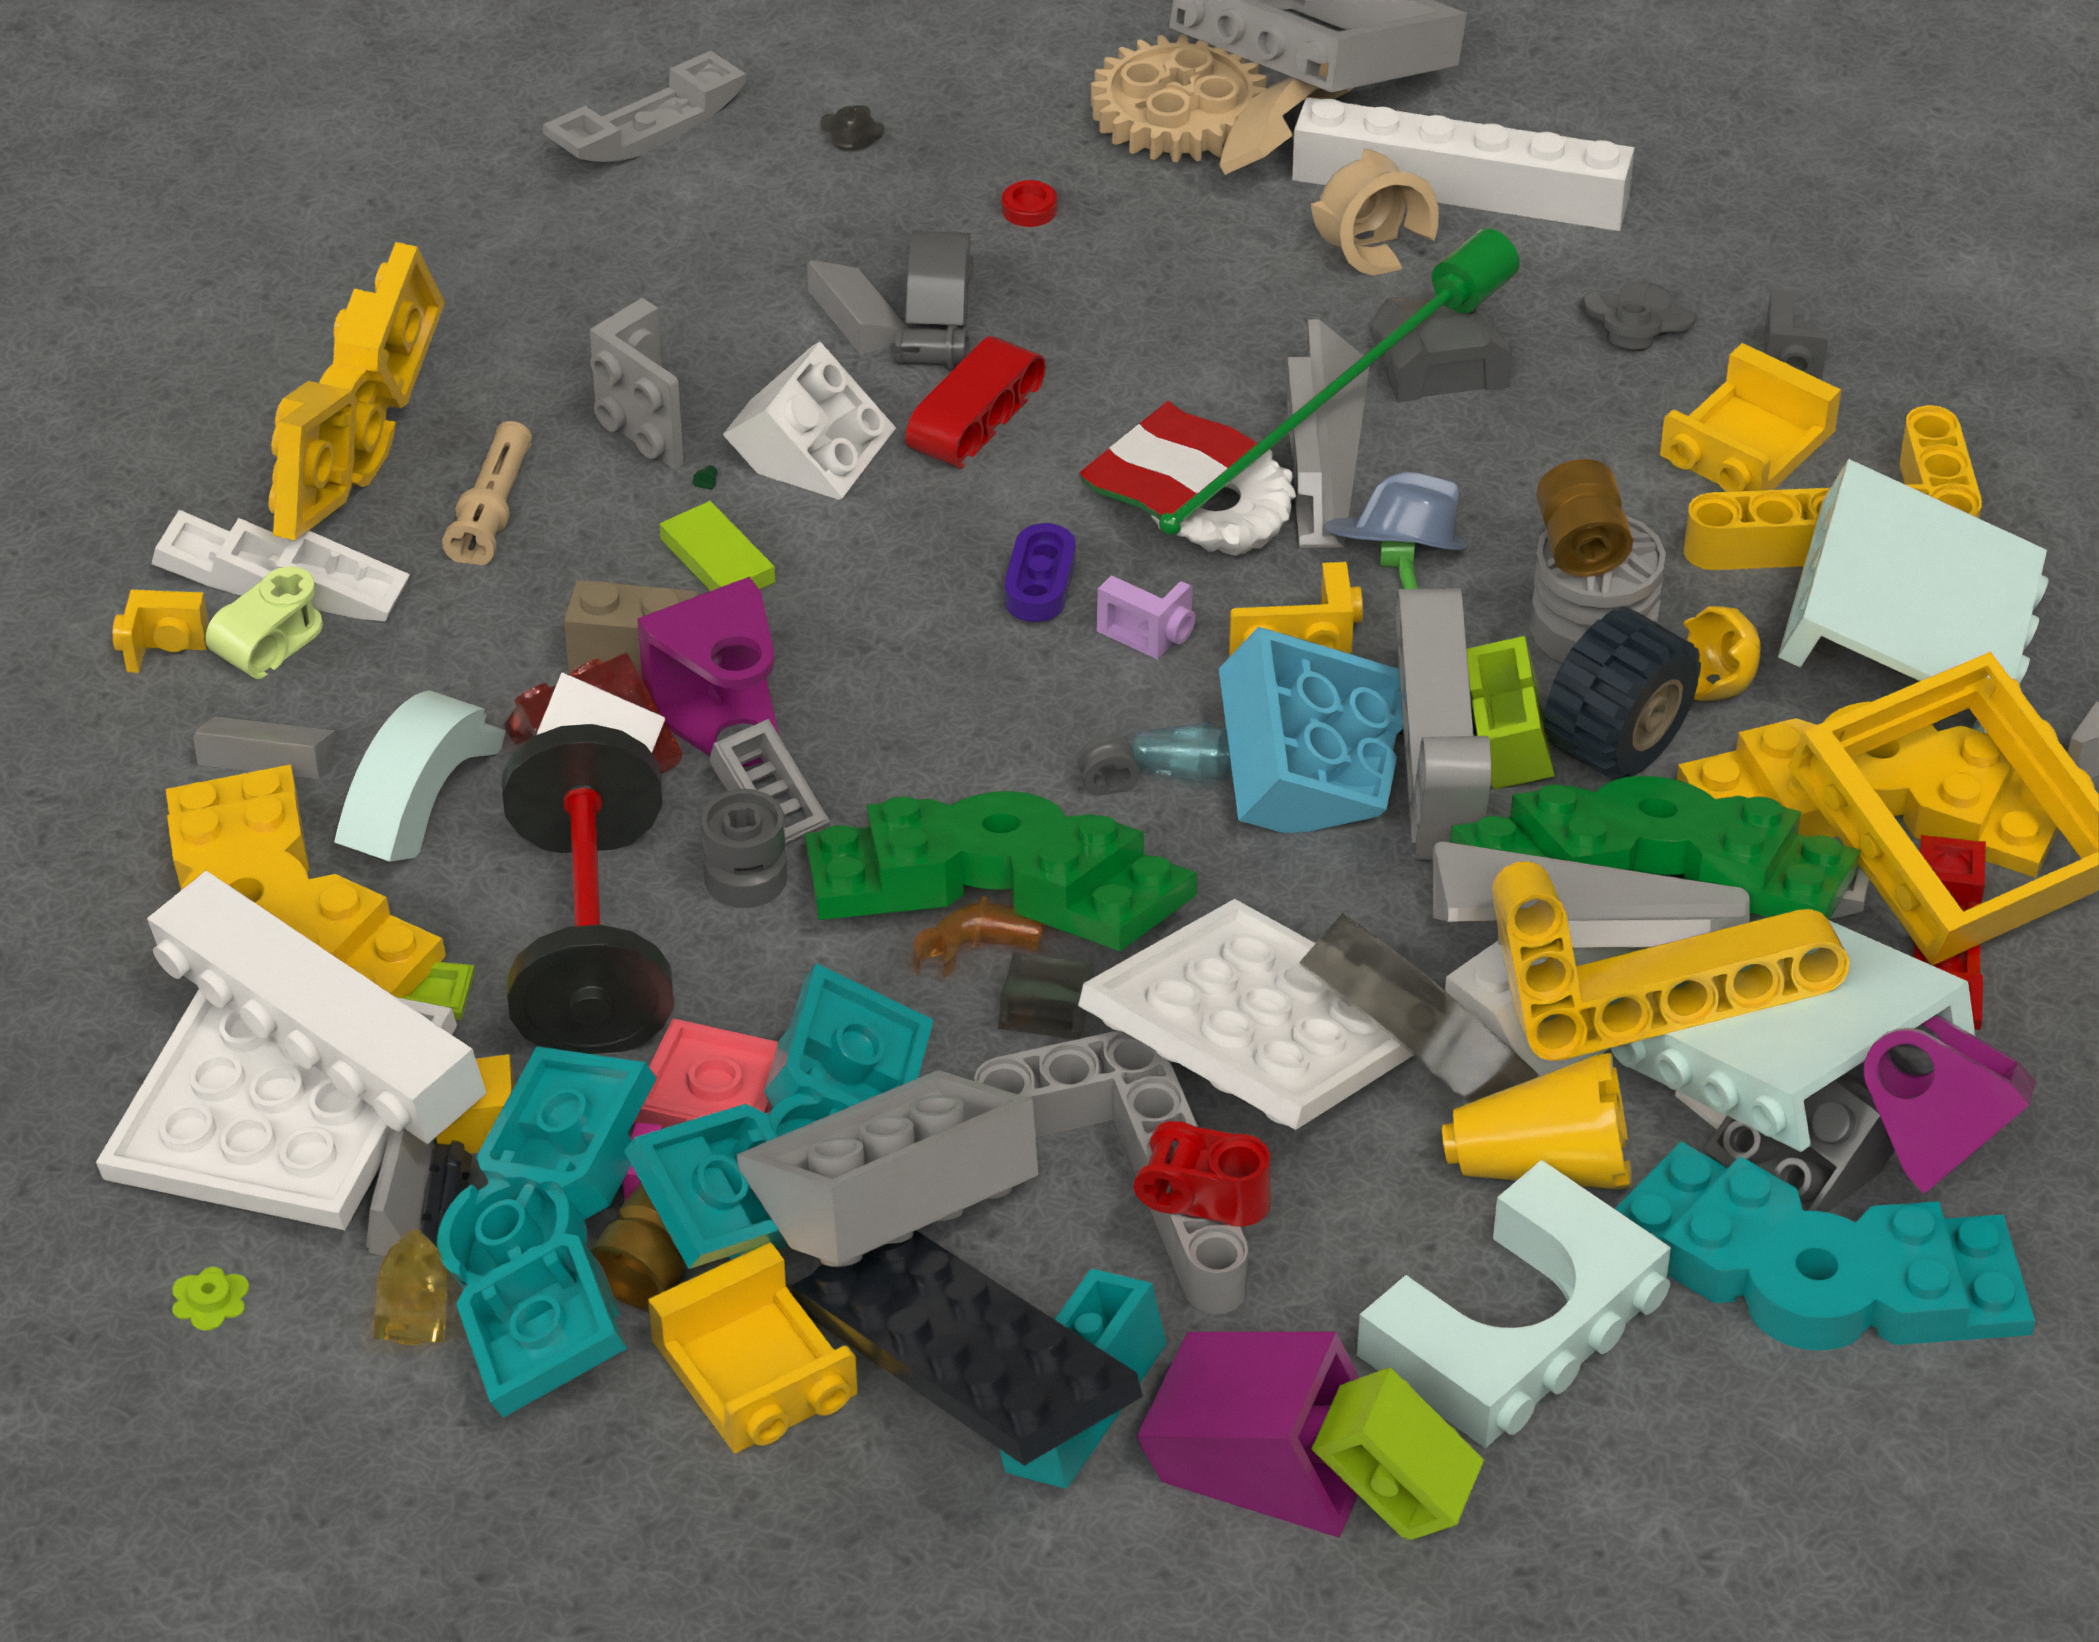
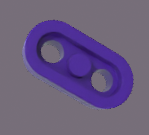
M1040 523L1031 525L1018 534L1005 579V606L1016 618L1029 622H1041L1056 617L1064 609L1076 563V541L1068 529L1056 524Z

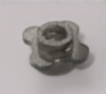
M863 105L843 107L836 114H826L820 120L821 129L831 133V143L833 146L845 152L863 151L869 148L874 143V140L880 139L884 135V125L875 122L871 117V110Z

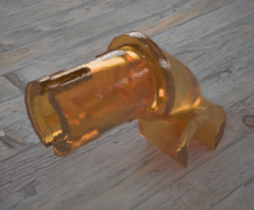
M982 896L979 902L966 905L952 912L941 920L935 928L925 929L916 936L913 944V969L919 975L921 964L925 959L941 955V959L944 960L943 979H945L956 968L957 949L962 944L973 941V946L980 947L981 942H987L1038 953L1044 924L1015 913L1013 907L990 903L988 896Z

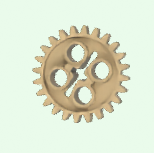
M1185 34L1180 35L1177 43H1169L1163 35H1160L1157 39V45L1150 46L1147 42L1140 39L1137 40V51L1134 52L1128 48L1120 47L1118 59L1106 57L1104 59V69L1095 70V82L1091 83L1093 120L1100 121L1101 133L1112 132V143L1114 145L1130 141V153L1132 154L1147 148L1150 149V159L1155 160L1162 152L1170 153L1173 162H1178L1182 153H1190L1195 161H1201L1202 151L1209 150L1217 157H1221L1223 145L1241 112L1257 95L1266 90V76L1258 74V63H1245L1246 58L1234 53L1228 55V51L1219 47H1208V43L1201 40L1196 44H1189Z

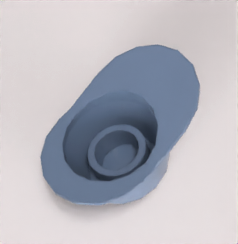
M1403 471L1388 476L1376 485L1360 517L1334 519L1327 521L1324 525V529L1329 533L1355 539L1416 542L1451 550H1465L1468 546L1464 539L1455 535L1459 495L1458 486L1452 480L1420 472Z

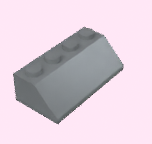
M937 1070L737 1154L738 1168L791 1249L820 1258V1261L828 1266H848L859 1262L862 1259V1254L884 1244L906 1241L913 1236V1231L936 1221L955 1219L962 1215L963 1209L985 1199L1004 1197L1012 1191V1187L1038 1176L1033 1099Z

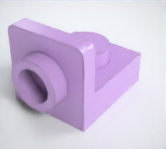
M1111 575L1098 588L1097 632L1158 660L1173 643L1183 644L1193 630L1196 619L1195 612L1192 611L1193 586L1180 581L1162 599Z

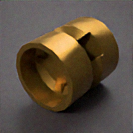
M1585 458L1561 463L1544 474L1537 485L1536 497L1543 521L1547 527V536L1553 558L1558 568L1568 575L1590 577L1612 571L1622 564L1632 551L1633 537L1626 514L1621 509L1622 500L1611 468L1601 461Z
M639 1183L619 1209L620 1220L608 1224L590 1251L602 1265L614 1298L643 1311H649L648 1299L675 1287L683 1274V1269L687 1265L642 1183Z

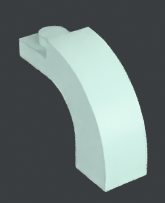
M431 690L414 695L397 708L387 719L367 749L348 791L334 842L389 862L416 858L421 851L432 807L447 777L465 759L497 755L502 748L506 730L486 724L484 708Z

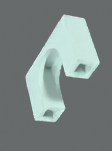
M1543 1160L1539 1161L1497 1197L1493 1239L1546 1275L1561 1289L1568 1302L1558 1313L1545 1321L1525 1327L1501 1328L1489 1326L1459 1313L1405 1275L1360 1313L1357 1356L1378 1371L1391 1367L1441 1417L1484 1448L1488 1447L1504 1431L1509 1435L1519 1432L1530 1419L1535 1404L1550 1391L1555 1394L1565 1391L1576 1378L1583 1361L1595 1351L1600 1354L1610 1351L1622 1336L1626 1323L1640 1311L1645 1315L1655 1311L1665 1299L1670 1287L1667 1272L1671 1247Z

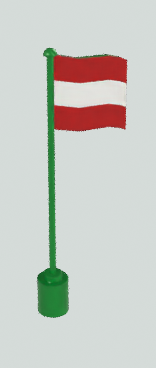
M1483 228L1476 232L1434 267L1432 271V284L1436 296L1259 443L1230 426L1188 414L1168 400L1079 472L1086 486L1098 494L1142 508L1159 519V526L1163 533L1167 535L1178 534L1181 530V522L1441 306L1444 305L1459 313H1469L1513 278L1520 267L1516 248L1504 234L1495 229Z

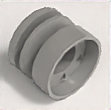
M1626 516L1633 537L1632 551L1627 559L1618 567L1598 576L1578 577L1568 575L1558 568L1553 558L1547 529L1539 537L1535 562V588L1531 606L1530 629L1536 644L1551 658L1563 663L1570 650L1582 635L1598 619L1601 620L1608 612L1614 609L1618 611L1622 607H1629L1658 623L1666 552L1659 536L1644 523Z

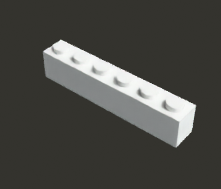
M1306 97L1294 130L1292 180L1326 185L1334 173L1355 160H1361L1364 149H1369L1386 155L1395 162L1402 172L1415 174L1428 181L1435 192L1437 203L1620 231L1630 196L1635 147L1616 145L1603 140L1590 141L1563 137L1551 132L1537 133L1505 128L1498 124H1478L1452 120L1440 115L1426 116L1395 111L1387 107L1374 108L1341 103L1334 99Z
M208 871L202 873L147 918L157 946L153 948L154 956L169 975L176 979L185 976L198 986L205 998L214 1006L220 1009L228 1006L240 1014L246 1025L257 1036L265 1039L270 1035L285 1046L288 1053L299 1065L306 1069L315 1066L328 1075L335 1087L344 1096L351 1100H355L357 1097L363 1099L374 1107L379 1117L393 1130L401 1131L404 1128L426 1144H429L487 1093L472 1048Z

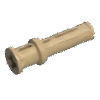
M507 421L497 427L493 443L480 469L474 488L467 490L460 496L455 507L457 520L447 527L442 538L443 549L454 562L486 565L492 560L497 549L495 535L505 528L510 517L509 507L506 502L518 476V471L525 454L531 446L529 442L532 441V434L523 424ZM473 535H475L476 545L473 550H469L468 547Z

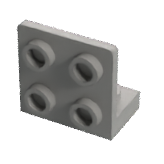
M641 298L590 329L592 355L590 364L593 371L595 393L594 412L598 421L605 429L611 432L619 431L635 442L644 456L649 459L657 457L676 470L684 464L679 383L674 375L662 368L658 308L644 298Z

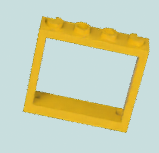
M1991 651L1803 731L1788 765L1789 769L1843 844L1861 850L1859 866L1932 966L2099 891V794L2096 792L2090 776L2083 769L2078 768L2060 744L2053 727L2046 720L2041 719L2023 695L2016 678L2011 679ZM1969 708L2081 859L1963 912L1851 758Z

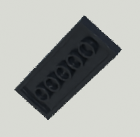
M916 1230L913 1231V1236L906 1241L884 1244L862 1254V1259L855 1264L840 1267L821 1264L813 1274L791 1285L794 1298L811 1319L1024 1466L1143 1397L1137 1372Z

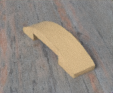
M1322 63L1320 65L1319 75L1327 78L1329 63ZM1289 77L1270 86L1245 107L1233 124L1220 160V167L1223 173L1226 175L1264 158L1293 136L1282 115L1303 99L1305 100L1306 97L1334 99L1350 92L1353 88L1329 92L1294 77Z

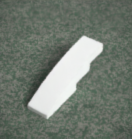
M178 510L157 544L152 559V564L204 585L238 595H244L275 569L287 566L300 567L307 570L313 576L316 591L312 598L313 607L318 611L384 622L387 620L405 588L410 575L311 531H307L296 541L273 536V532L240 518L237 519L231 531H227L181 510Z

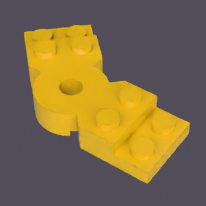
M395 242L388 262H383L378 269L375 279L376 293L359 289L353 290L347 308L341 309L335 320L333 364L325 371L319 383L307 381L282 398L275 417V430L271 443L272 453L277 457V461L273 469V485L269 494V510L271 513H274L273 536L296 541L346 503L352 485L368 486L389 455L395 434L396 422L386 420L387 408L391 406L401 409L408 404L445 305V301L417 246Z
M1870 702L1845 706L1833 712L1824 722ZM1794 718L1738 732L1735 751L1678 764L1677 780L1694 785L1706 791L1715 799L1733 796L1771 798L1779 802L1782 807L1801 811L1798 834L1808 837L1813 835H1823L1831 838L1838 836L1788 767L1803 731L1816 726V724ZM1931 724L1851 758L1892 815H1904L1903 822L1914 838L1920 840L1921 835L1985 841L1986 862L2035 878L2037 877L2059 832V828L1988 733L1962 725L1937 731Z
M291 764L166 789L169 811L167 820L172 856L181 890L202 873L208 871L397 998H401L403 995L409 996L431 973L430 968L446 957L443 939L392 916L386 896L337 874L312 879L308 878L307 872L310 868Z

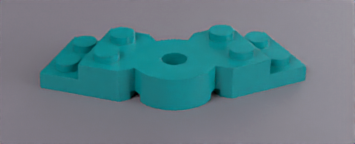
M815 963L804 977L791 1025L778 1041L764 1093L773 1107L768 1114L748 1104H742L634 1137L624 1152L688 1269L728 1256L730 1260H733L769 1242L777 1250L789 1246L739 1170L737 1154L918 1079L933 1019Z
M536 1046L476 1156L480 1169L487 1177L489 1184L479 1191L473 1184L463 1190L449 1206L441 1221L437 1237L439 1257L447 1270L464 1289L456 1306L490 1403L503 1418L628 1349L616 1319L621 1314L604 1269L586 1246L587 1227L585 1219L610 1206L631 1166L624 1152L632 1141L628 1132L657 1079L646 1062Z
M1682 1141L1615 1208L1616 1211L1671 1247L1668 1276L1713 1303L1734 1302L1739 1296H1744L1753 1322L1773 1339L1795 1348L1815 1351L1842 1348L1861 1338V1333L1870 1326L1876 1328L1878 1336L1893 1345L2029 1336L2033 1334L2035 1318L2004 1214L1944 1218L1940 1201L1871 1206L1855 1223L1847 1218L1828 1212L1803 1211L1798 1189L1741 1156L1727 1168Z

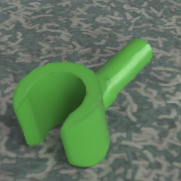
M1382 541L1380 567L1399 568V577L1403 589H1418L1414 574L1415 542Z

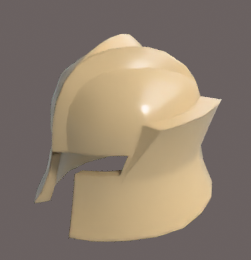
M1364 149L1361 160H1355L1334 173L1326 183L1323 193L1320 195V201L1311 204L1314 223L1321 236L1328 243L1341 247L1348 263L1355 269L1372 276L1403 269L1398 258L1387 244L1375 247H1364L1363 245L1396 239L1406 205L1405 228L1432 241H1435L1438 230L1439 207L1435 192L1428 181L1415 174L1402 172L1395 162L1386 155L1369 149ZM1374 230V237L1363 240L1354 237L1357 234Z

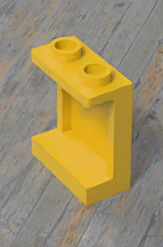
M1741 343L1729 354L1727 378L1722 386L1689 416L1677 410H1671L1664 417L1660 456L1670 460L1673 465L1680 469H1689L1719 484L1727 492L1774 490L1836 431L1841 389Z
M771 1242L648 1299L652 1342L734 1454L754 1444L758 1446L769 1445L782 1437L789 1427L816 1414L821 1416L833 1414L840 1410L848 1402L849 1398L857 1395L856 1356L848 1346H842L834 1350L787 1289L785 1260Z

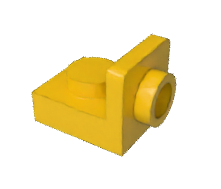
M130 590L124 614H116L113 623V646L116 651H123L127 672L139 673L146 648H161L168 652H179L184 649L207 650L206 632L209 620L204 592Z

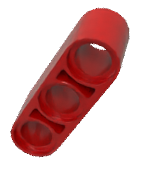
M987 336L913 411L906 429L905 439L907 446L917 452L962 469L965 464L961 462L967 456L974 457L997 433L993 429L999 423L1005 425L1026 404L1028 400L1024 397L1030 391L1036 393L1040 389L1046 370L1045 358L1040 354L998 337Z

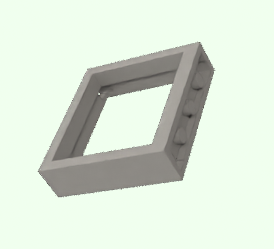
M1173 0L1169 28L1326 91L1336 92L1458 66L1467 13L1434 0ZM1294 9L1345 29V31H1334L1283 10ZM1322 63H1329L1327 78L1319 75Z

